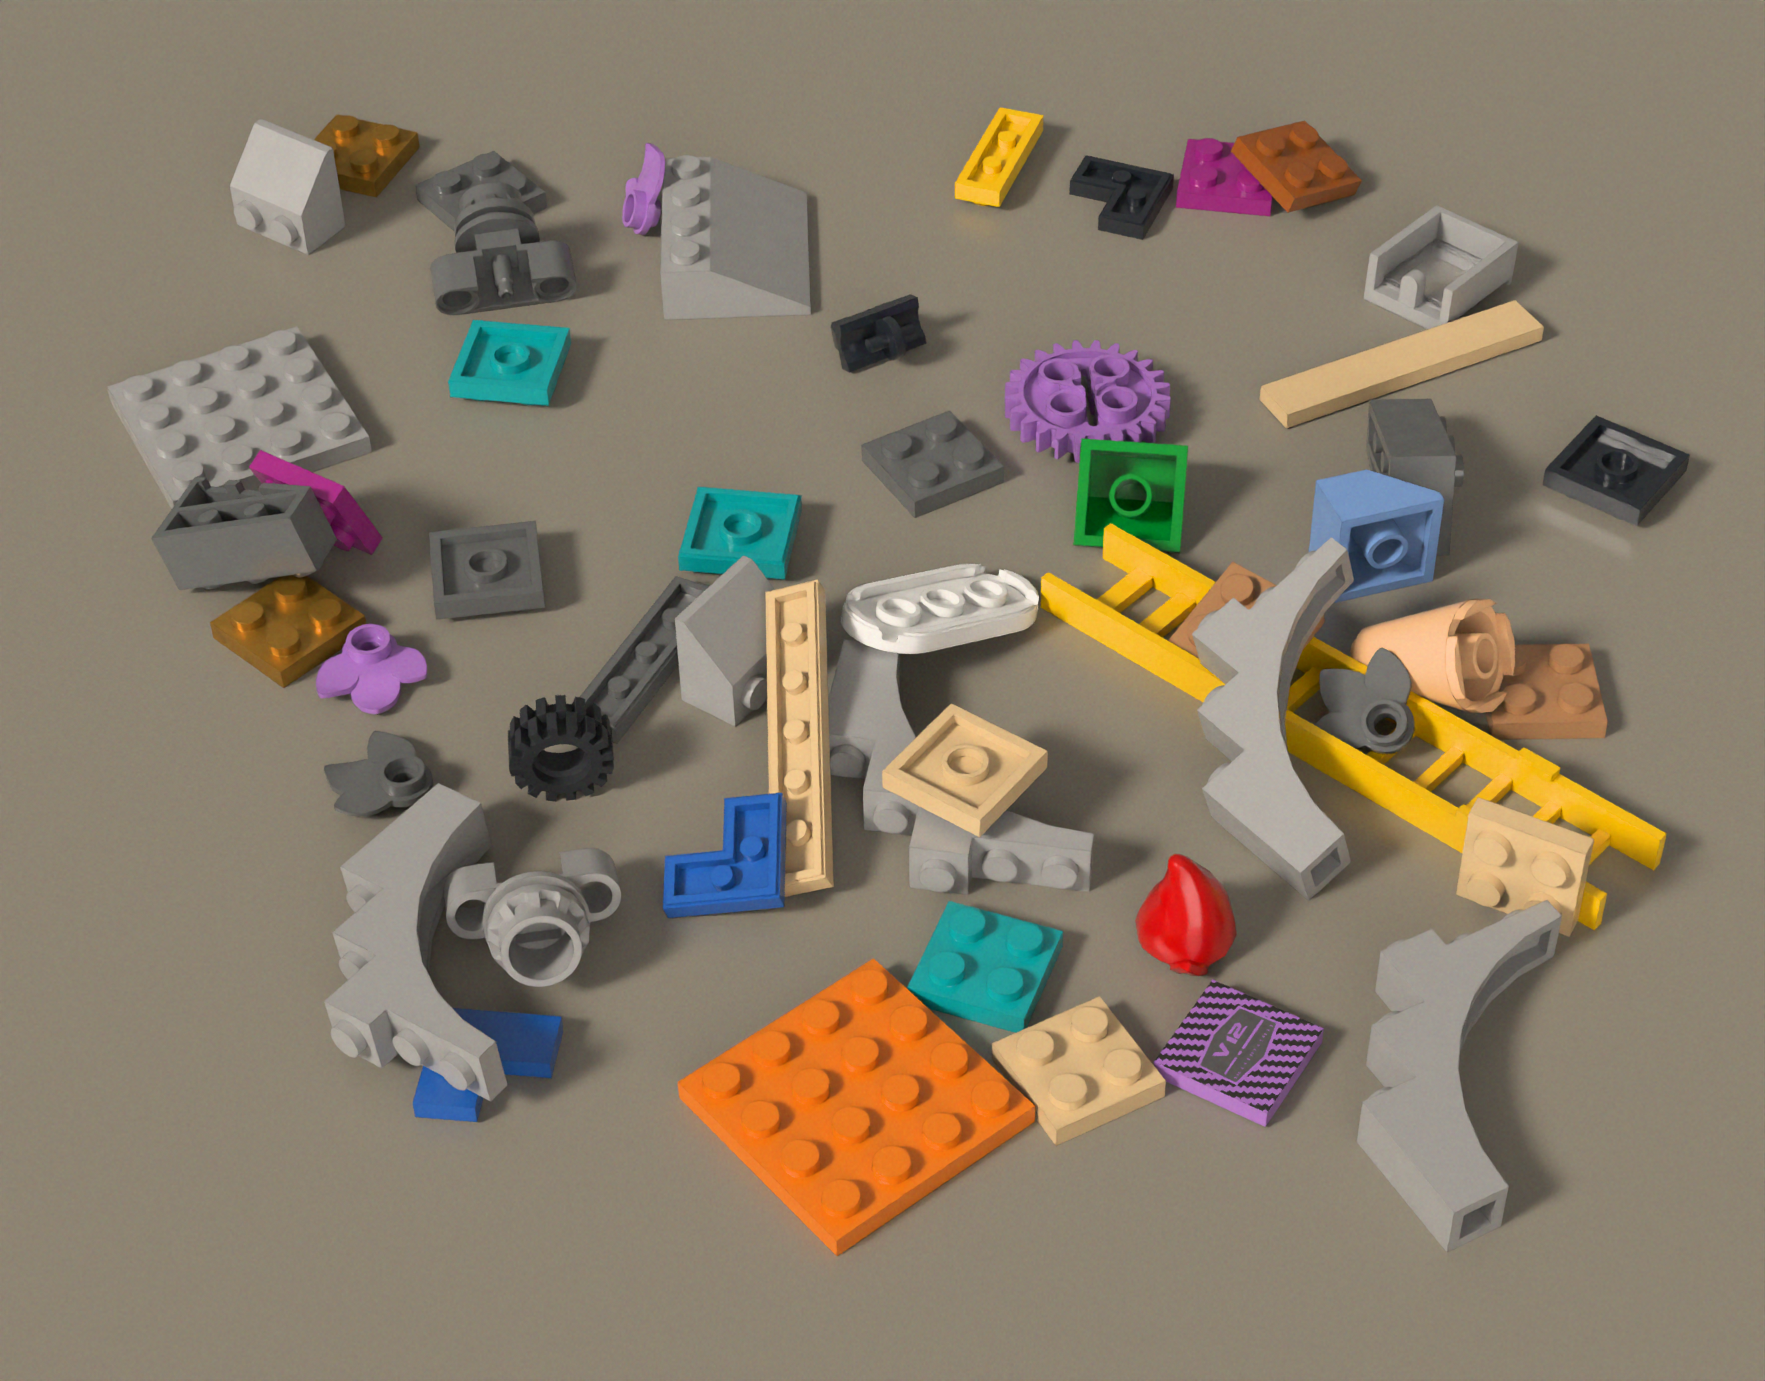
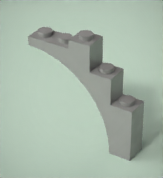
M1332 537L1316 551H1310L1305 554L1298 562L1295 570L1277 586L1270 587L1262 592L1251 609L1248 610L1235 598H1232L1221 609L1206 615L1200 622L1198 629L1192 633L1200 663L1225 683V685L1213 689L1205 698L1202 706L1197 709L1206 740L1232 761L1231 763H1224L1212 773L1207 784L1202 788L1210 815L1308 901L1351 863L1344 833L1313 802L1292 767L1288 755L1285 727L1290 682L1303 647L1325 611L1354 582L1348 551Z
M844 639L828 696L830 775L865 779L863 787L864 830L912 835L909 845L910 888L968 895L971 879L980 878L998 882H1013L1089 892L1093 871V833L1047 825L1006 810L981 837H978L883 788L882 771L916 738L901 707L899 696L900 653L887 652L867 646L859 641Z
M438 783L340 867L348 891L346 895L347 902L355 913L332 933L340 956V970L348 980L330 995L324 1003L332 1025L331 1037L336 1046L346 1055L353 1058L360 1056L374 1065L383 1068L399 1054L411 1065L419 1066L421 1064L442 1075L456 1089L462 1091L468 1089L492 1101L507 1086L496 1041L464 1021L437 992L429 976L432 938L445 906L444 883L453 871L461 867L475 865L492 847L481 803Z
M1548 900L1525 910H1515L1506 915L1501 921L1474 933H1463L1447 945L1433 929H1430L1409 939H1399L1380 952L1375 992L1392 1012L1384 1015L1377 1023L1371 1026L1366 1066L1384 1088L1377 1090L1367 1100L1362 1102L1357 1143L1446 1252L1501 1227L1509 1186L1482 1149L1465 1109L1458 1069L1459 1057L1468 1033L1488 1004L1519 976L1554 957L1562 915Z

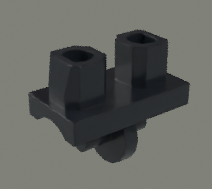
M909 294L832 322L831 331L834 346L839 351L842 369L852 372L886 358L896 360L902 358L905 355V351L927 344L919 321L918 297Z

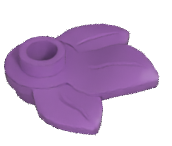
M651 143L645 144V158L639 177L631 178L626 182V198L622 212L624 226L633 228L634 233L645 235L650 227L657 225L661 213V202L657 197L665 175V156L657 146Z
M377 624L361 625L349 632L342 653L326 660L321 665L316 678V690L320 698L351 694L353 703L362 712L381 714L391 709L397 703L401 693V683H413L427 678L426 660L418 650L397 645L395 638L390 635L385 627Z

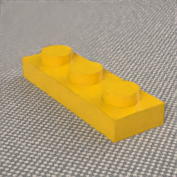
M1000 107L955 182V199L970 201L980 206L1000 207L1043 132V115Z

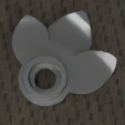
M1379 648L1372 656L1365 675L1346 669H1323L1320 672L1321 696L1330 713L1319 719L1314 724L1315 726L1357 750L1367 747L1375 753L1392 754L1408 745L1415 731L1414 717L1406 705L1411 691V680L1408 671L1393 653L1385 648ZM1384 718L1395 720L1397 722L1395 731L1390 735L1378 734L1376 732V725L1380 720Z
M374 731L371 734L367 746L368 759L329 764L324 767L328 784L334 792L340 795L334 804V809L348 816H369L377 814L390 806H412L433 788L432 773L424 765L423 761L416 756L414 745L402 737L387 732Z

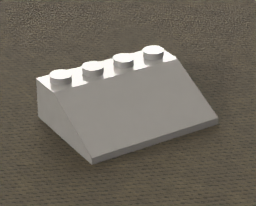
M683 155L677 158H665V175L662 184L660 264L664 320L811 315L807 193L712 157Z

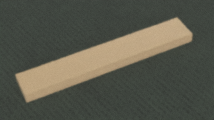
M1516 300L1262 385L1260 401L1285 428H1289L1542 341L1544 326Z
M818 579L765 592L769 794L782 792L787 802L785 897L834 887L825 589Z

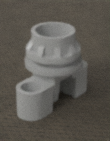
M596 848L559 852L562 874L544 871L526 872L509 878L503 883L496 882L494 862L461 867L448 876L443 887L447 924L451 931L459 937L465 939L485 938L492 957L516 981L534 987H544L559 983L570 976L578 966L589 943L590 922L609 917L620 904L621 890L615 863L606 852ZM597 881L604 883L594 890L581 889L588 882ZM468 900H480L484 902L482 905L475 908H465L460 906L462 903Z

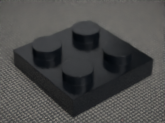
M1596 415L1547 466L1544 473L1543 486L1608 513L1617 519L1638 526L1687 471L1690 454Z

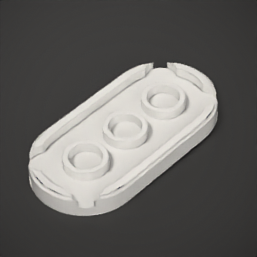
M959 564L867 583L852 589L847 594L846 603L844 602L842 608L841 624L851 637L867 646L901 654L926 653L1011 634L1029 628L1037 618L1039 595L1036 588L1027 579L1012 571L999 569L998 576L985 574V566H980L981 564Z

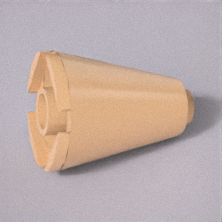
M1470 599L1367 626L1359 632L1357 638L1352 643L1350 657L1368 666L1375 652L1379 648H1385L1393 653L1408 671L1412 692L1429 701L1466 712L1485 713L1494 711L1506 697L1507 692H1499L1503 675L1513 676L1515 640L1507 615L1505 613H1496L1491 607L1497 603L1491 599Z

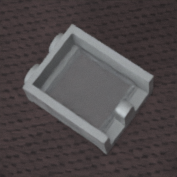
M1436 205L1370 253L1364 300L1427 330L1457 320L1502 284H1511L1519 242Z

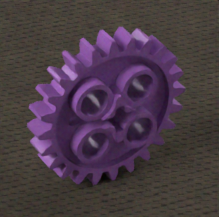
M1073 340L1072 349L1068 350L1055 343L1053 344V354L1049 355L1037 349L1035 350V361L1022 358L1020 360V370L1010 371V382L1005 383V418H1010L1011 431H1021L1020 441L1022 443L1036 440L1037 452H1042L1052 447L1055 449V459H1060L1069 452L1074 454L1075 462L1080 463L1081 438L1141 443L1142 441L1148 443L1156 442V431L1164 432L1166 419L1170 417V383L1164 382L1163 370L1153 371L1152 359L1137 362V350H1132L1122 355L1119 353V344L1117 343L1108 350L1101 349L1099 340H1094L1090 348H1083L1078 340ZM1081 375L1086 377L1088 384L1089 410L1094 415L1093 426L1089 425L1086 415L1085 388L1081 385Z

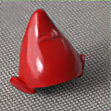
M1182 854L1170 856L1165 877L1149 892L1135 919L1138 940L1147 953L1159 961L1169 964L1170 970L1178 974L1203 976L1208 973V968L1211 964L1227 954L1237 935L1231 901L1221 882L1208 869L1199 865L1188 856Z

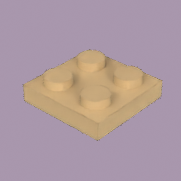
M951 703L882 771L883 788L981 837L1046 770L1048 751Z
M1478 797L1468 816L1456 895L1507 914L1515 910L1528 909L1548 900L1562 915L1559 933L1570 937L1579 918L1594 839Z
M1100 996L992 1043V1060L1006 1079L1035 1105L1036 1120L1056 1146L1165 1097L1166 1080Z

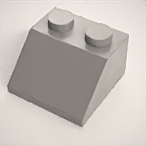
M259 119L255 122L230 184L237 225L309 255L346 227L333 148L266 120Z
M744 555L675 618L682 701L733 726L740 723L752 710L760 708L767 698L765 592L775 590L755 562Z

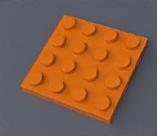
M874 958L678 1081L679 1098L836 1256L842 1254L1035 1122V1105Z

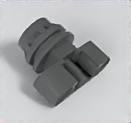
M489 182L474 186L462 195L459 201L460 214L454 223L456 253L440 256L430 266L435 304L441 313L463 315L559 302L571 297L576 292L577 284L569 246L554 240L540 242L539 231L535 225L533 213L523 203L518 189L506 183Z

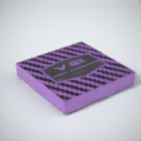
M1212 979L1155 1059L1154 1066L1166 1082L1266 1127L1322 1044L1324 1028Z

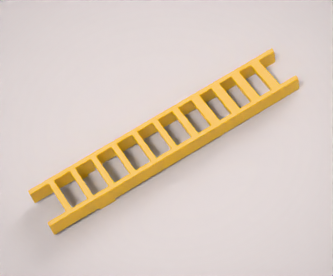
M1111 523L1104 528L1103 559L1129 574L1098 599H1094L1049 572L1041 577V608L1201 702H1204L1207 695L1213 689L1225 685V683L1200 663L1199 658L1163 638L1189 616L1215 584V581ZM1152 587L1171 597L1139 624L1121 614L1122 611ZM1313 637L1301 652L1296 668L1305 674L1289 688L1285 718L1287 749L1289 753L1462 854L1469 812L1477 798L1497 803L1512 790L1542 807L1532 817L1552 824L1560 817L1590 834L1591 838L1594 839L1589 865L1608 846L1613 847L1653 871L1660 864L1667 833L1561 775V767L1525 747L1520 751L1514 749L1410 691L1406 703L1415 721V731L1412 739L1417 736L1445 752L1414 782L1384 765L1398 752L1379 754L1370 751L1368 754H1364L1294 714L1295 710L1320 689V672L1323 669H1346L1357 671L1364 675L1367 670L1366 665L1316 637ZM1385 718L1388 721L1397 725V722L1391 718ZM1462 763L1493 779L1467 805L1463 804L1459 808L1432 793ZM1587 881L1585 883L1578 921L1595 930L1602 921L1607 893Z

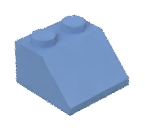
M1367 469L1316 480L1309 552L1316 551L1332 537L1347 549L1354 582L1334 603L1433 581L1444 498L1440 492Z

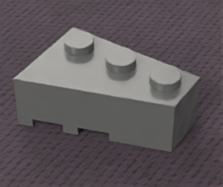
M1369 399L1366 449L1370 471L1441 493L1444 498L1436 556H1449L1454 487H1462L1464 463L1462 455L1455 454L1454 436L1447 435L1445 416L1438 415L1432 399Z
M195 477L151 538L179 590L200 587L210 590L229 583L243 581L259 583L272 577L294 575L296 577L308 576L321 568L324 559L337 541L311 486L263 482L258 487L259 490H248L244 488L240 480H228L224 484L225 487H214L210 485L206 477Z

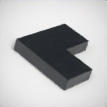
M1087 155L1070 179L1069 194L1106 202L1098 218V230L1143 240L1173 189L1174 174Z

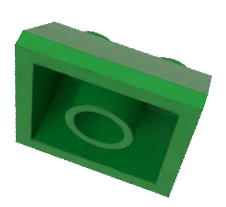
M1081 438L1073 545L1103 547L1104 528L1111 523L1161 552L1180 553L1188 446Z

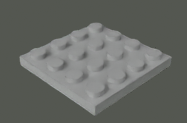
M297 326L287 330L274 331L265 337L239 345H230L221 351L192 360H183L173 366L145 375L132 376L123 382L107 386L111 404L171 509L195 477H206L210 485L214 487H225L224 484L228 480H240L245 489L259 490L258 487L262 483L250 470L249 466L260 450L311 472L372 452L369 435Z

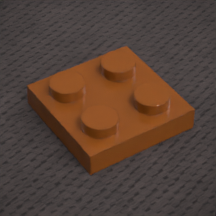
M1305 120L1239 136L1231 149L1235 157L1287 213L1353 196L1362 182L1350 169L1347 162L1338 156L1319 136L1317 130Z

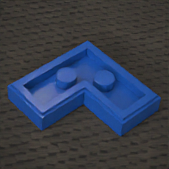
M782 792L724 798L723 850L665 856L663 910L668 918L785 907L787 802Z
M453 1008L464 1021L496 1041L505 1075L552 1078L563 1035L562 1016ZM423 1066L413 1099V1109L415 1117L477 1122L484 1098L468 1089L463 1091L456 1089L442 1075Z

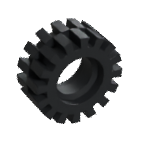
M555 695L556 704L548 705L545 697L535 700L536 710L525 705L520 709V718L513 716L510 722V730H508L509 771L511 777L515 776V784L520 789L528 785V794L535 798L542 791H545L546 801L556 802L557 794L565 793L566 801L576 800V791L581 790L585 796L594 793V783L602 787L607 782V774H612L614 769L612 728H610L608 716L606 714L601 716V708L594 703L586 709L585 699L576 696L572 704H566V695ZM559 744L578 747L575 750L564 753H553L543 750Z

